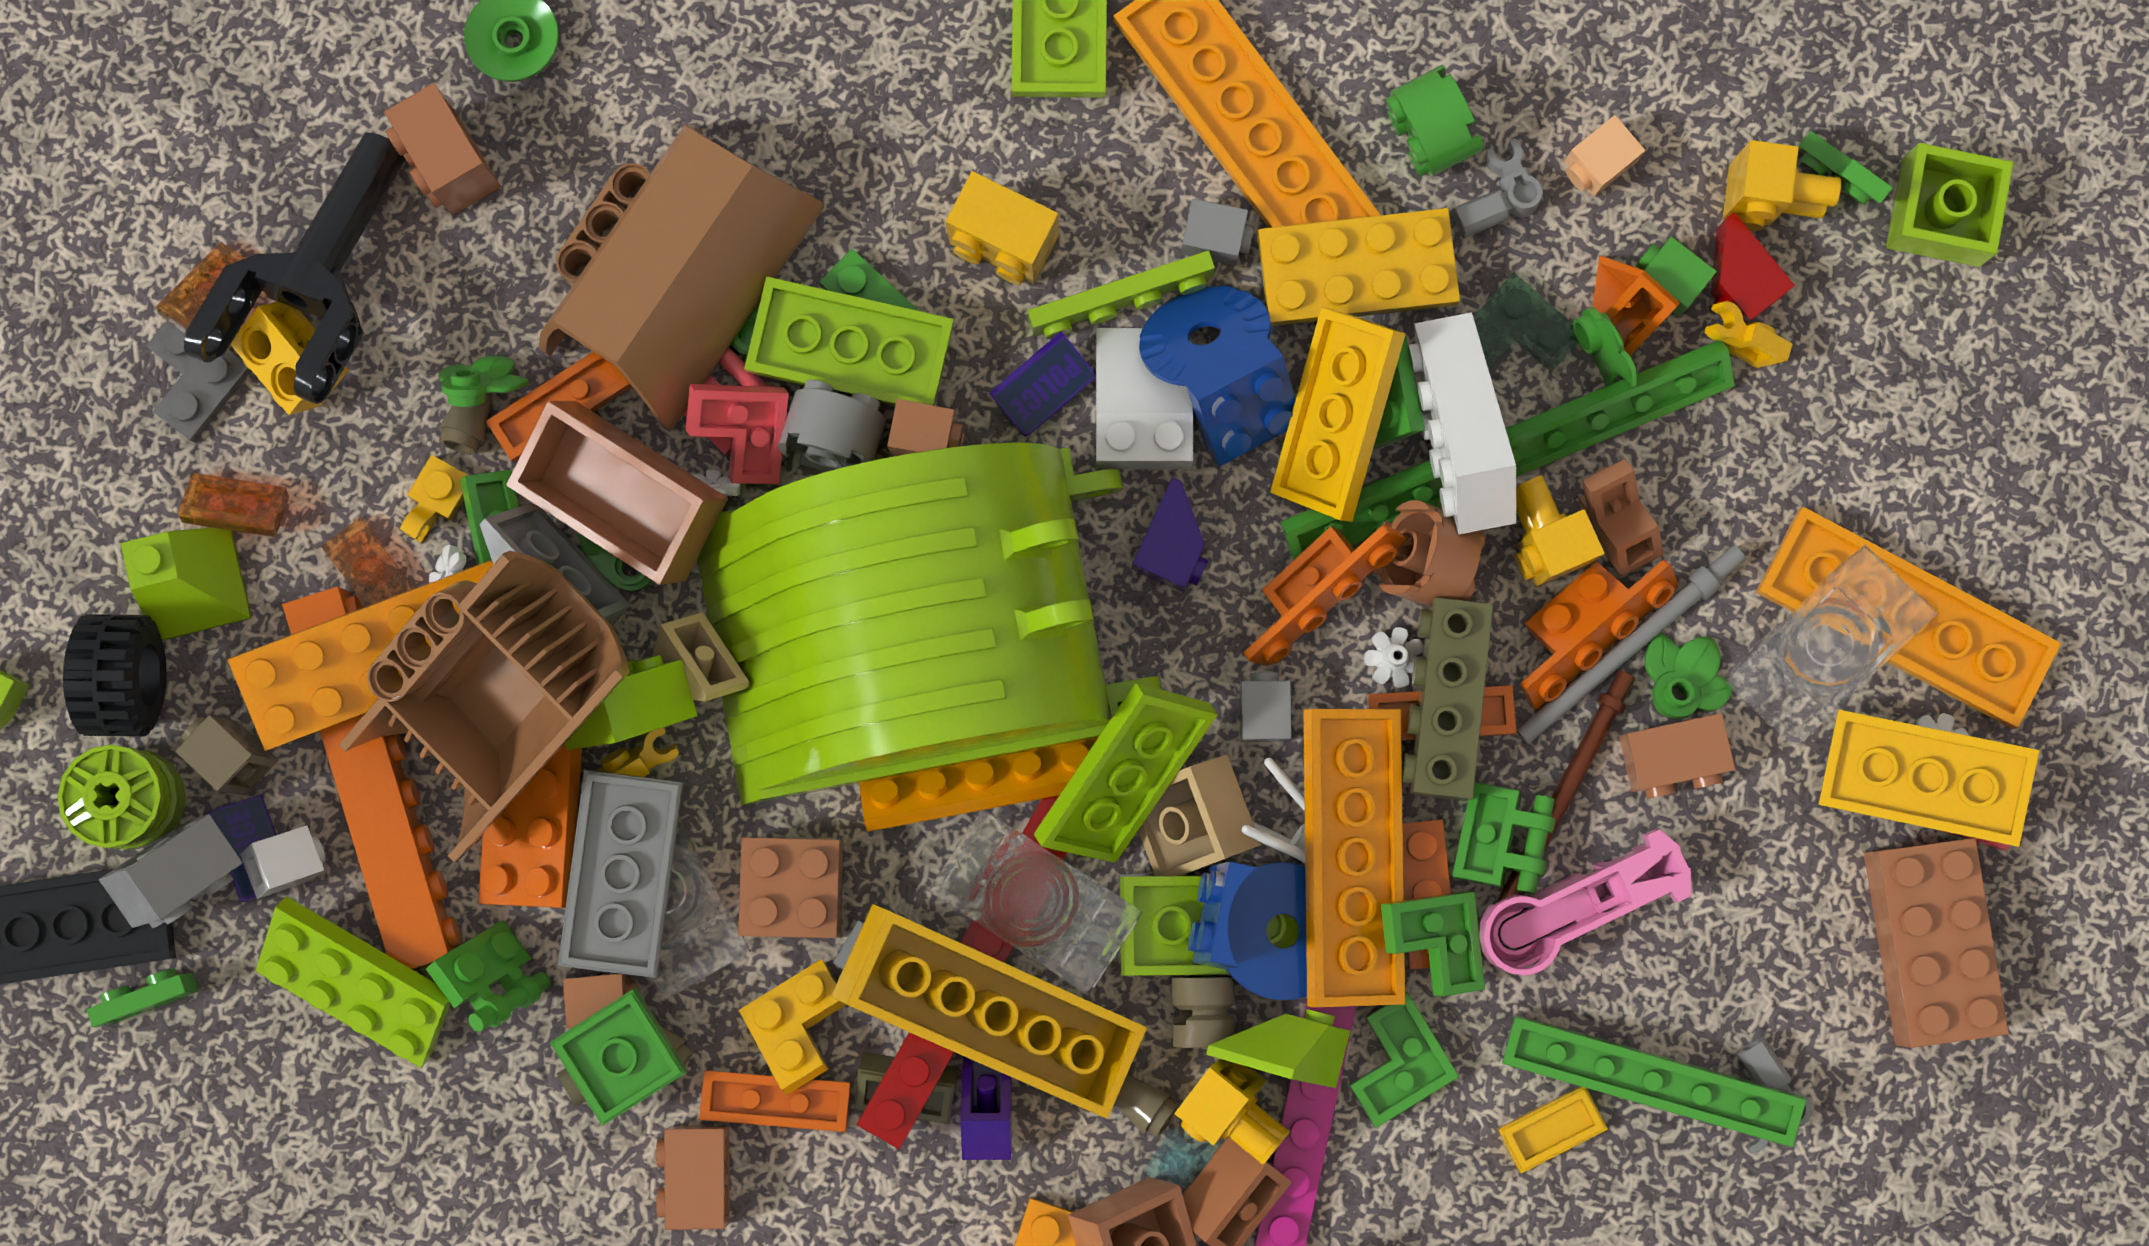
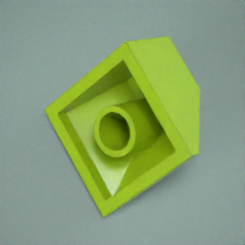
M231 526L166 531L120 543L130 590L143 615H148L152 618V621H155L162 641L252 618Z
M1306 1009L1304 1018L1284 1014L1208 1045L1206 1055L1292 1080L1336 1088L1350 1030L1333 1026L1335 1016Z

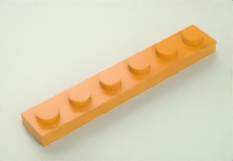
M1098 738L860 782L859 787L866 830L870 832L1059 796Z

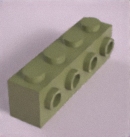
M1435 597L1428 609L1420 610L1417 637L1425 638L1423 657H1415L1412 673V686H1420L1418 706L1410 705L1407 719V734L1414 735L1413 753H1405L1402 765V782L1409 783V795L1458 801L1473 799L1493 604Z

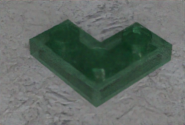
M1515 272L1473 316L1488 370L1516 341L1552 372L1578 343L1573 324Z

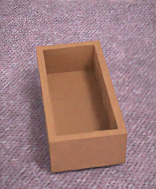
M577 401L547 402L506 484L509 488L658 585L686 581L728 500L720 492Z
M1976 838L1863 852L1895 1045L1915 1048L2009 1035Z

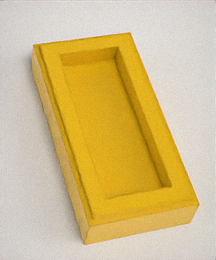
M1579 1086L1498 1127L1497 1130L1519 1173L1522 1174L1608 1130L1588 1089Z

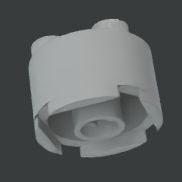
M807 380L804 389H799L794 393L777 446L778 450L786 457H788L790 449L801 455L798 464L820 472H828L874 461L887 422L886 418L878 411L880 402L871 396L861 393H854L851 398L833 392L834 388L824 382Z

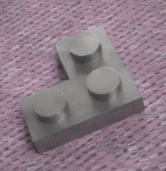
M176 309L146 345V347L183 374L153 412L188 440L195 442L251 373V370L246 367L240 357L227 349L224 355L208 363L188 356L184 350V338L192 320Z

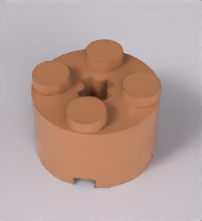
M1418 500L1402 503L1395 509L1401 513L1392 523L1384 521L1382 524L1400 531L1406 540L1397 548L1398 553L1390 563L1382 568L1373 570L1374 574L1380 575L1383 583L1378 584L1380 588L1386 593L1427 607L1432 605L1435 597L1462 601L1469 600L1475 590L1474 577L1479 566L1481 550L1485 544L1483 530L1458 535L1453 516L1445 517L1443 509Z

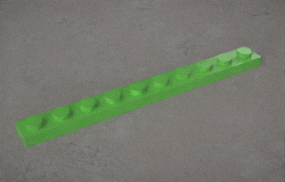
M1722 341L1712 342L1638 373V382L1634 388H1630L1629 383L1623 379L1505 428L1516 463V477L1734 387L1728 347ZM1428 460L1363 487L1353 522L1341 521L1313 509L1281 521L1280 523L1292 560H1295L1330 526L1338 528L1349 543L1353 545L1371 536L1382 526L1384 521L1392 523L1401 513L1395 509L1402 503L1418 500L1442 508L1439 491L1440 488H1443L1441 477L1434 478L1431 463Z

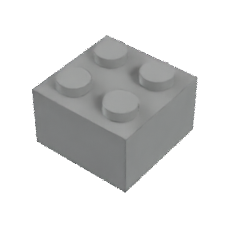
M210 814L179 825L107 873L99 881L132 928L148 923L152 928H155L164 922L169 924L190 911L193 907L188 900L191 898L196 900L204 894L209 896L225 887L233 880L229 872L243 862Z

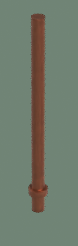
M1618 670L1607 693H1601L1596 702L1600 706L1551 797L1555 799L1551 817L1555 818L1556 821L1553 834H1548L1545 850L1617 714L1623 715L1627 707L1624 701L1636 678L1622 670ZM1512 871L1496 903L1508 898L1509 895L1523 894L1516 891L1520 872ZM1508 917L1507 919H1505V920L1501 923L1500 927H1501L1502 924H1503L1505 921H1507L1510 917ZM1481 952V956H1482L1483 958L1487 959V958L1484 956V954Z

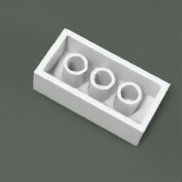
M1472 312L1414 323L1415 343L1408 346L1415 373L1419 401L1423 410L1422 416L1425 431L1422 432L1424 440H1431L1433 449L1429 450L1433 476L1434 478L1441 477L1443 488H1440L1439 491L1444 516H1453L1458 535L1516 524V463Z

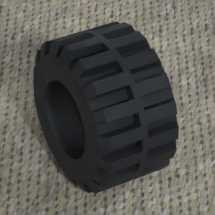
M85 614L74 625L64 656L63 690L70 720L79 734H83V736H147L154 729L165 698L167 671L163 641L155 621H152L150 616Z

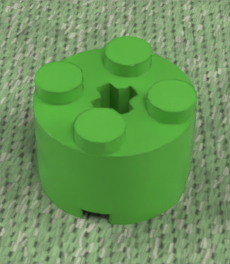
M1440 65L1391 90L1390 97L1385 99L1389 108L1386 112L1396 134L1399 137L1407 133L1409 137L1406 141L1410 151L1407 153L1419 177L1426 174L1433 177L1484 151L1481 135L1473 137L1468 129V126L1475 122L1469 106L1452 75L1446 76L1444 65Z

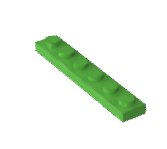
M1517 1014L1514 1015L1502 1059V1064L1789 1147L1794 1146L1806 1103L1805 1097Z

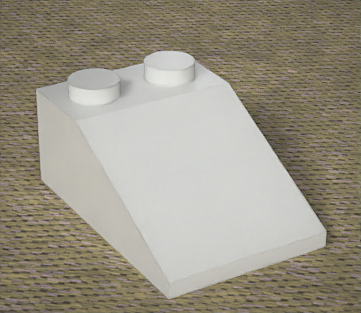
M1096 328V469H1191L1193 463V407L1186 387L1164 382L1156 378L1145 367L1139 351L1140 334L1143 328Z

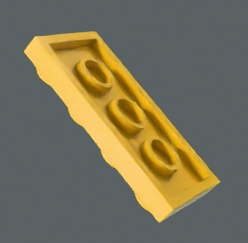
M1448 208L1258 229L1257 237L1265 303L1271 326L1317 321L1321 307L1358 317L1457 306L1460 303Z
M1321 307L1293 407V416L1288 425L1270 493L1335 519L1353 522L1406 333L1334 309Z
M1838 710L1818 805L2019 847L2039 750Z

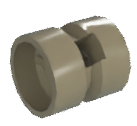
M1230 976L1172 977V1005L1179 1009V1015L1172 1019L1173 1047L1208 1048V1045L1235 1034V1018L1228 1014V1008L1235 1004L1234 978Z

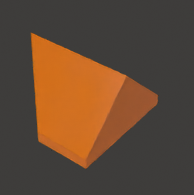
M1599 255L1593 308L1599 313L1604 312L1608 315L1624 341V350L1631 356L1680 302L1645 270Z

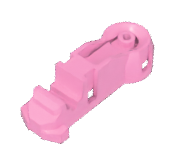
M1654 829L1642 835L1645 841L1644 845L1632 848V851L1626 853L1621 858L1593 864L1595 872L1589 875L1574 873L1530 897L1509 895L1508 898L1502 899L1495 905L1490 904L1481 916L1478 925L1481 952L1489 963L1502 971L1524 976L1532 975L1547 968L1556 958L1560 946L1668 893L1673 902H1680L1691 897V868L1688 867L1682 855L1681 847L1662 830ZM1531 907V908H1529V909L1523 911L1521 914H1519V915H1517V916H1515V917H1512V918L1508 919V920L1505 921V922L1502 924V926L1500 927L1501 923H1502L1505 919H1507L1508 917H1511V916H1513V915L1519 913V912L1522 911L1524 908ZM1613 907L1612 910H1610V911H1608V912H1606V913L1604 912V911H1606V910H1608V909H1610V908ZM1499 927H1500V932H1499L1500 939H1501V941H1502L1506 946L1511 947V948H1518V947H1522V948L1516 949V950H1510V949H1507L1506 947H1504V946L1502 945V943L1499 941V937H1498ZM1537 960L1539 961L1538 963H1536V964L1533 965V966L1523 968V967H1525V966H1528V965L1533 964V963L1536 962Z

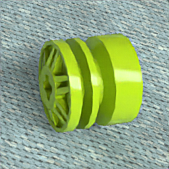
M112 744L91 748L75 758L62 775L57 795L60 816L73 835L89 845L129 850L146 848L175 829L182 819L186 802L183 779L171 762L155 752ZM113 788L120 789L115 795L119 801L117 806L110 805L115 798L111 793Z

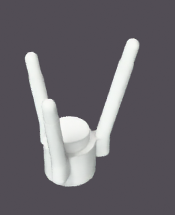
M1266 758L1264 761L1265 766L1305 812V801L1302 791L1272 758ZM1254 821L1255 828L1249 825L1242 827V832L1245 835L1288 854L1305 864V824L1297 830L1292 840Z

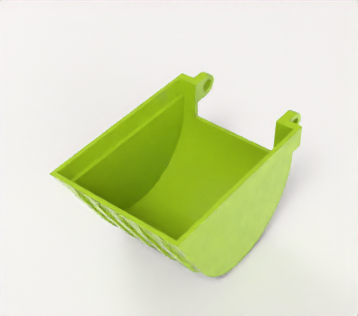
M992 443L959 446L888 457L831 470L771 490L736 510L721 512L698 556V567L703 586L707 618L749 680L747 689L722 696L741 806L1098 738L1119 708L1118 705H1121L1135 682L1162 689L1160 676L1106 685L1094 626V615L1091 600L1089 599L1078 542V531L1071 502L1122 491L1123 483L1120 470L1108 469L1074 475L1069 447L1059 449L1055 446L1040 443Z

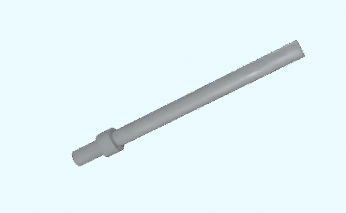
M1733 545L1707 568L1701 566L1686 579L1688 584L1642 622L1628 637L1622 639L1602 656L1595 666L1586 670L1568 685L1558 698L1548 702L1516 730L1517 734L1529 745L1700 598L1707 600L1721 588L1719 582L1746 560L1744 553L1737 546Z

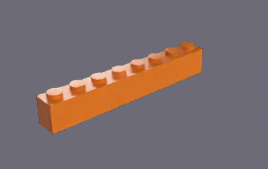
M338 586L282 604L291 634L363 608L356 595L351 596L349 591ZM364 714L324 728L320 730L386 954L415 971L429 966L436 959L455 949L457 945L462 944L461 931L456 919L453 916L448 918L442 899L448 898L447 885L441 871H433L428 853L434 851V842L426 824L420 825L414 807L420 805V796L412 778L406 779L401 761L407 758V754L400 734L379 737L353 747L346 752L339 746L340 742L364 716Z

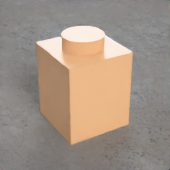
M1614 115L1570 151L1564 160L1568 166L1566 174L1576 188L1581 191L1588 189L1595 197L1635 165L1646 150L1618 117Z

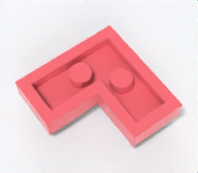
M690 384L685 430L689 436L732 438L728 478L732 483L779 484L782 453L778 450L777 446L786 421L789 393L784 387Z

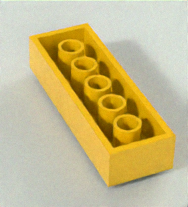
M874 904L871 906L831 997L848 1006L1106 1119L1110 1115L1147 1030V1027Z

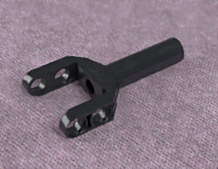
M365 133L294 252L256 254L224 267L186 331L184 350L188 356L208 363L224 355L263 291L269 299L322 318L295 365L294 392L297 397L315 404H319L327 398L364 335L355 306L350 300L340 271L406 160L403 155H399L390 139L375 133Z

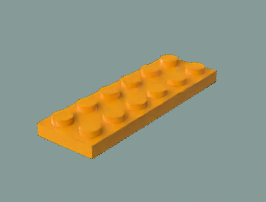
M1805 507L1799 508L1755 593L2011 729L2019 728L2062 644Z
M492 559L228 658V663L264 750H270L366 713L378 699L369 688L367 681L368 670L371 664L430 596L459 581L467 580L477 584L492 567ZM453 603L454 609L460 615L458 607ZM425 636L426 642L431 647L430 641Z
M1303 709L1307 1006L1404 1005L1405 957L1404 953H1386L1381 912L1382 903L1404 900L1401 709Z

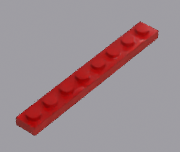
M1059 796L1041 799L960 943L1006 963L1068 853L1041 847L1034 836L1035 831ZM909 1032L856 1125L900 1150L955 1052Z

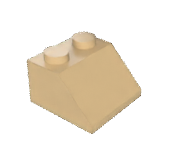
M1227 754L1180 770L1138 830L1155 876H1181L1261 846V842L1242 832L1244 825H1249L1253 828L1255 826Z

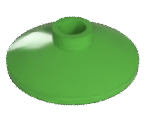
M480 0L471 10L464 28V43L472 62L485 75L504 82L523 81L540 73L554 57L559 41L556 18L543 0ZM513 33H519L523 36L522 43L517 47H509L506 43L509 35Z

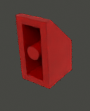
M1735 212L1730 214L1717 227L1713 268L1717 272L1712 277L1710 292L1716 299L1713 304L1724 301L1734 303L1740 309L1743 321L1747 325L1783 297L1795 285Z

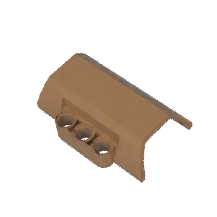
M686 123L651 174L643 165L637 163H627L619 167L560 249L556 258V266L560 275L570 285L571 289L541 331L539 349L551 357L566 334L616 366L646 403L659 424L671 432L688 407L690 384H704L760 302L766 276L772 278L778 276L823 210V203L815 197L752 165L703 136L702 130L698 127ZM642 185L634 198H628L630 192L635 187ZM611 224H615L608 236L602 237L604 229ZM589 262L580 276H575L577 268L581 264Z
M508 551L498 558L477 584L467 580L459 581L433 594L422 604L371 664L368 670L367 681L369 688L378 699L340 742L339 746L346 752L353 747L379 737L407 733L404 738L406 743L418 739L424 745L419 755L422 759L433 754L440 761L435 770L438 775L449 770L456 777L451 788L455 791L464 786V811L462 827L456 847L448 854V857L455 863L466 854L630 673L627 658L613 626L557 568L530 555ZM453 603L458 607L460 615L454 609ZM425 636L430 641L431 647L426 642Z

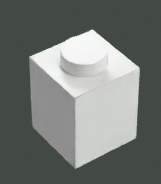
M307 825L254 842L240 854L257 899L309 882L324 871L322 864L325 862V854L322 844L316 836H311Z

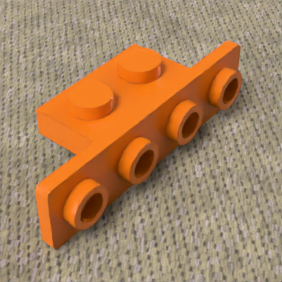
M1382 525L1359 547L1354 549L1338 528L1330 526L1262 589L1282 617L1244 651L1243 654L1248 661L1267 666L1269 664H1276L1287 657L1292 650L1291 645L1304 633L1312 632L1321 626L1327 618L1326 613L1334 605L1355 595L1362 586L1361 581L1374 569L1384 567L1396 557L1398 553L1397 548L1406 540L1402 533Z
M1666 560L1660 561L1628 589L1596 561L1525 622L1527 630L1553 654L1521 682V687L1528 703L1537 710L1546 702H1551L1558 698L1572 679L1582 671L1589 670L1595 666L1609 647L1617 640L1628 637L1636 629L1638 622L1654 608L1664 606L1678 588V582L1672 565Z

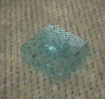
M1170 1129L1145 1167L1144 1172L1152 1178L1180 1185L1183 1194L1185 1189L1193 1183L1212 1157Z

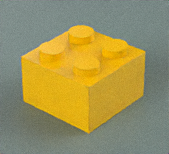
M971 171L945 221L949 242L955 246L953 252L958 257L975 265H978L982 259L998 267L995 273L999 277L1018 286L1022 284L1023 280L1033 285L1035 284L1059 237V215L1057 212L974 171Z

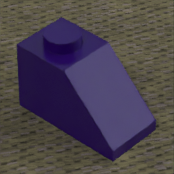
M1174 477L1171 478L1135 556L1131 569L1184 593L1188 582L1196 586L1198 585L1209 560L1201 557L1205 543L1180 480Z
M963 1056L960 1113L962 1160H1011L1012 1077Z

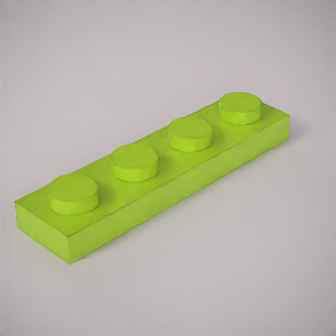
M1208 250L1028 309V320L1034 337L1044 334L1046 339H1052L1060 331L1066 335L1073 330L1071 324L1089 319L1092 325L1104 323L1118 316L1117 309L1132 304L1135 305L1136 310L1146 309L1162 302V294L1179 289L1181 295L1200 291L1208 286L1206 280L1213 278L1215 266Z

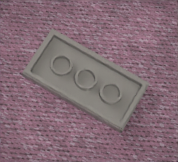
M584 770L558 966L652 978L658 976L684 782Z

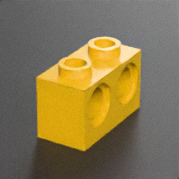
M277 301L258 306L236 334L230 345L243 359L246 367L253 371L272 394L275 402L288 415L316 408L323 403L315 404L301 399L294 392L295 365L316 329L300 310ZM346 366L343 369L338 380L336 381L331 392L349 371V369Z

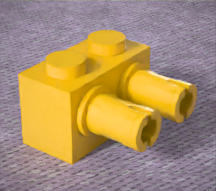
M1750 140L1729 164L1723 219L1725 220L1730 214L1735 212L1750 231L1762 230L1764 225L1770 226L1782 213L1822 219L1826 213L1827 206L1834 207L1839 200L1841 178L1800 173L1798 167H1796L1799 146Z
M1543 475L1530 479L1516 487V512L1526 533L1522 535L1523 539L1516 544L1519 552L1514 554V559L1524 580L1532 578L1535 587H1539L1588 566L1605 554L1585 509L1567 517L1565 513L1560 514Z
M1218 1059L1209 1067L1174 1113L1182 1120L1181 1126L1185 1132L1197 1141L1205 1142L1207 1140L1214 1146L1220 1138L1226 1140L1229 1137L1262 1165L1266 1163L1290 1133L1287 1128L1256 1104L1258 1099L1255 1096L1267 1080L1250 1067Z

